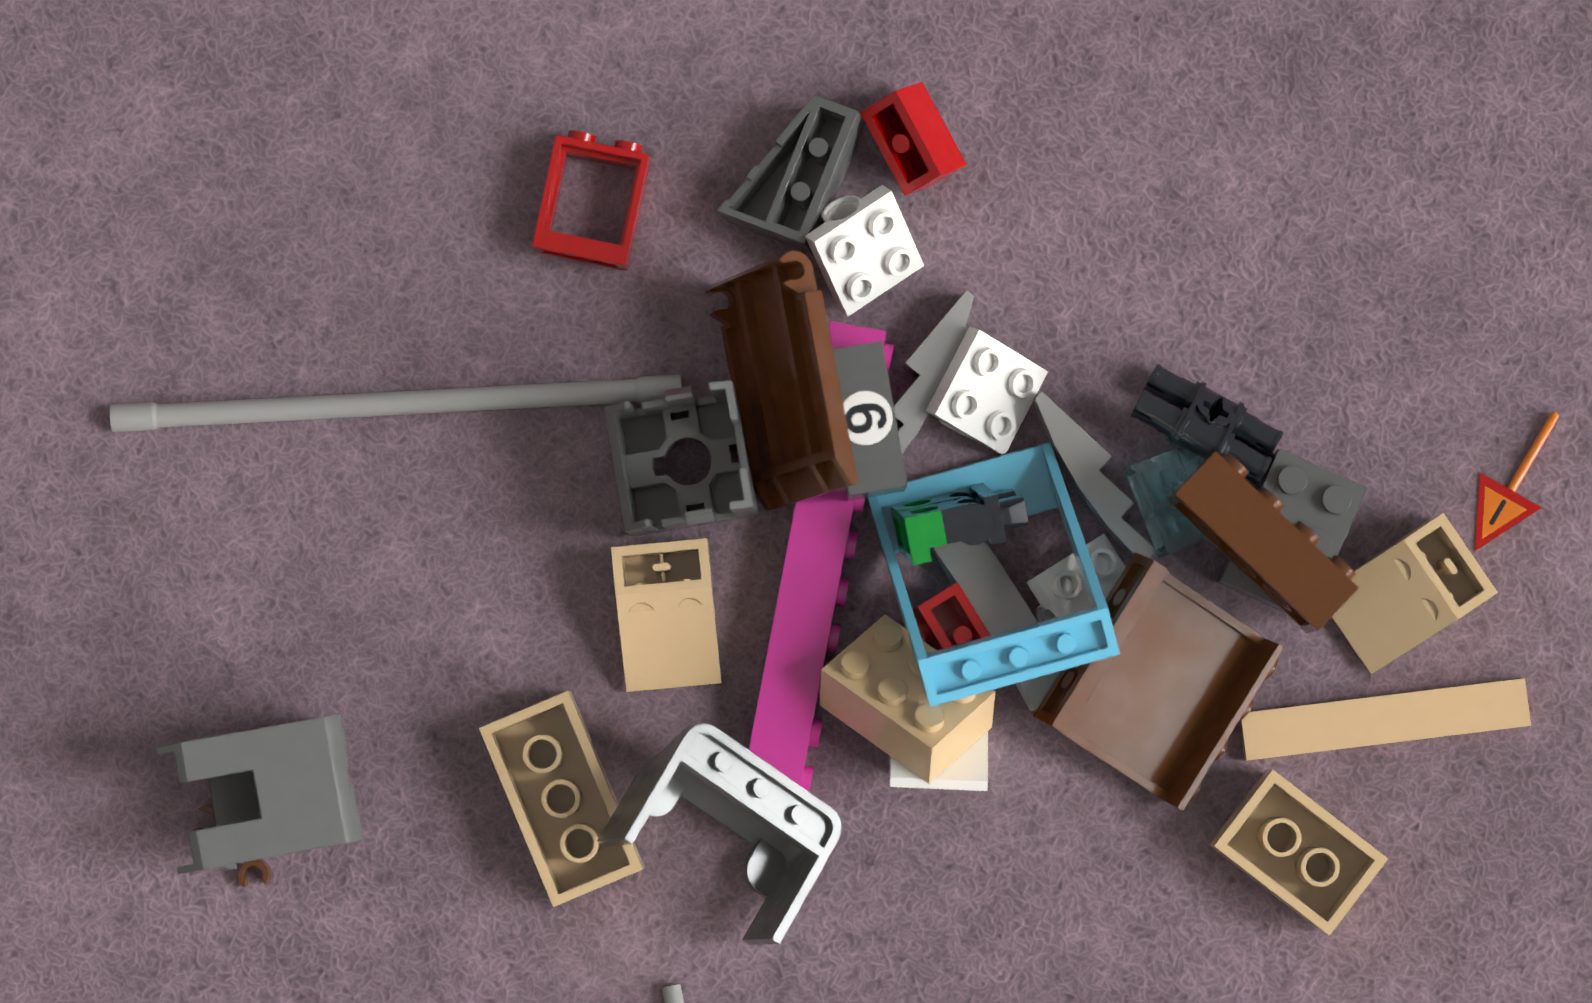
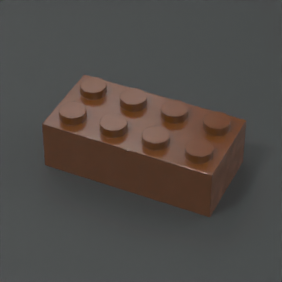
M1215 451L1205 458L1166 500L1306 633L1319 631L1359 589L1351 580L1356 575L1355 572L1337 555L1334 554L1331 558L1326 557L1315 546L1320 539L1304 523L1298 520L1294 524L1280 513L1284 505L1272 492L1265 487L1256 490L1245 480L1244 477L1249 472L1235 457L1229 453L1221 457Z

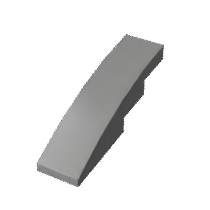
M967 290L905 363L904 367L917 377V380L894 406L896 422L902 426L898 431L902 455L916 438L929 413L926 412V409L962 342L974 298Z
M1041 391L1033 400L1034 407L1053 451L1075 490L1104 529L1131 557L1136 552L1149 558L1156 549L1122 518L1134 502L1099 471L1112 456Z
M960 541L931 548L950 584L959 583L991 636L1038 623L986 542L979 545H968ZM1060 671L1015 683L1030 712L1039 707Z

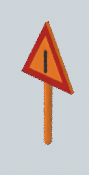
M1553 411L1550 413L1507 487L1480 472L1475 551L1542 508L1516 493V490L1559 418L1557 412Z

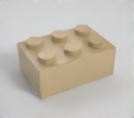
M883 615L821 669L820 706L928 784L992 728L995 701L994 690L930 707L907 631L887 615ZM922 640L926 654L937 651Z
M1266 769L1208 844L1321 933L1329 936L1388 860L1382 853L1273 769Z

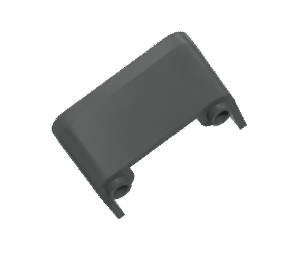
M710 724L689 726L678 734L634 777L597 842L603 846L633 844L648 817H659L669 813L679 797H684L754 845L744 864V877L748 886L764 897L765 900L742 940L749 945L780 944L840 838L842 830L840 818L832 807L715 726Z

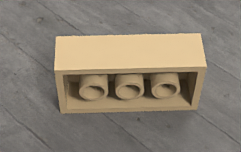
M571 691L563 692L479 728L553 907L645 868L634 842L633 844L603 846L597 842L617 808L618 802Z

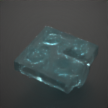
M1182 447L1124 468L1158 558L1207 539L1166 500L1204 461L1203 458Z

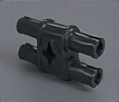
M1157 364L1130 417L1137 418L1168 436L1166 440L1170 442L1171 446L1174 447L1177 444L1204 460L1215 451L1221 457L1226 453L1231 454L1249 472L1245 478L1258 485L1272 460L1270 456L1277 447L1284 432L1247 413L1248 408L1244 406V403L1239 402L1237 404L1207 388V383L1204 381L1201 383L1196 381L1194 384Z

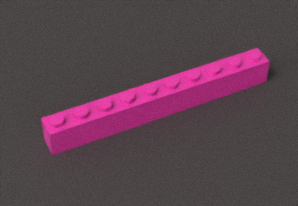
M830 321L829 331L833 349L882 341L887 371L889 373L894 345L885 343L887 331ZM836 490L795 504L749 750L807 791H810L814 767L805 765L808 746L818 748L823 722L822 719L814 718L817 699L820 700L821 669L824 665L826 652L836 653L841 626L831 624L835 605L845 606L850 580L849 578L840 577L844 558L853 560L858 537L857 531L849 530L852 512L862 513L865 498L848 501L846 490L839 492Z

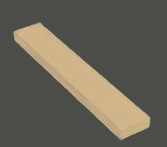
M1525 678L1252 711L1240 720L1245 761L1531 726Z

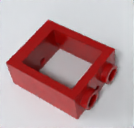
M569 130L567 137L556 135L532 244L534 251L628 271L651 164L650 154L642 153V145L629 141L615 140L614 147L595 143L596 136L586 132ZM568 156L635 169L619 245L552 231Z

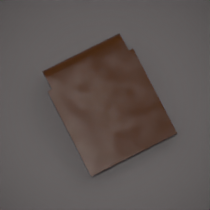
M790 251L711 285L705 291L706 293H724L729 300L727 309L716 310L710 313V316L724 324L721 326L730 379L739 396L754 490L766 511L778 509L858 484L822 290L817 291L811 261L805 254L799 251Z

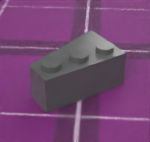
M813 95L776 139L775 146L758 166L755 164L746 175L747 179L729 200L726 199L717 212L729 223L813 254L805 235L824 224L821 217L822 211L830 202L836 199L866 125L864 119L857 110Z

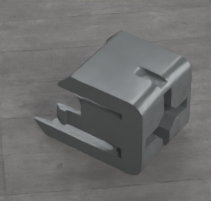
M732 381L709 382V388L713 396L697 398L692 391V386L665 390V398L641 402L642 408L636 409L630 401L604 407L626 533L631 536H642L759 515L739 396ZM689 414L688 418L677 420L673 418V416ZM683 438H693L696 442L704 445L711 455V468L708 475L701 482L693 485L679 484L673 481L668 474L656 476L653 469L654 462L668 460L671 451L678 445L677 441ZM737 448L739 462L732 463L730 449ZM704 503L705 509L689 512V505Z
M341 714L215 737L213 733L201 736L198 740L156 748L157 755L174 752L179 783L208 778L216 827L188 832L193 864L177 867L178 874L215 867L231 870L237 868V863L364 839L355 787L350 786L348 768H351Z

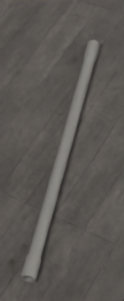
M681 374L655 375L624 380L157 404L155 402L121 403L110 405V425L112 432L151 431L162 427L617 404L624 401L641 404V402L665 398V390L682 387Z

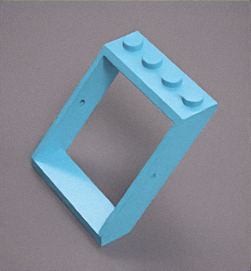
M1050 442L909 480L904 492L868 498L880 546L930 707L1120 654L1108 606ZM984 483L994 492L1014 489L1016 496L1021 495L1024 497L1027 516L1058 508L1092 608L926 654L895 553L899 552L890 505L951 492H966L970 494L969 486Z

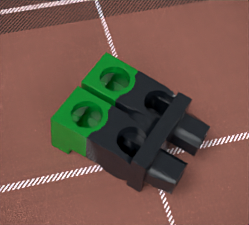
M984 483L969 486L970 494L966 492H951L890 505L899 552L912 565L932 561L930 548L960 541L968 545H979L986 541H989L992 545L1007 542L1004 530L1029 525L1024 497L1021 495L1016 496L1015 490L1012 488L994 492Z

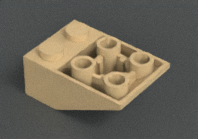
M1441 513L1435 515L1355 569L1356 575L1351 580L1359 589L1332 616V619L1371 675L1451 625L1498 592L1445 514Z
M708 539L611 547L626 692L722 683Z

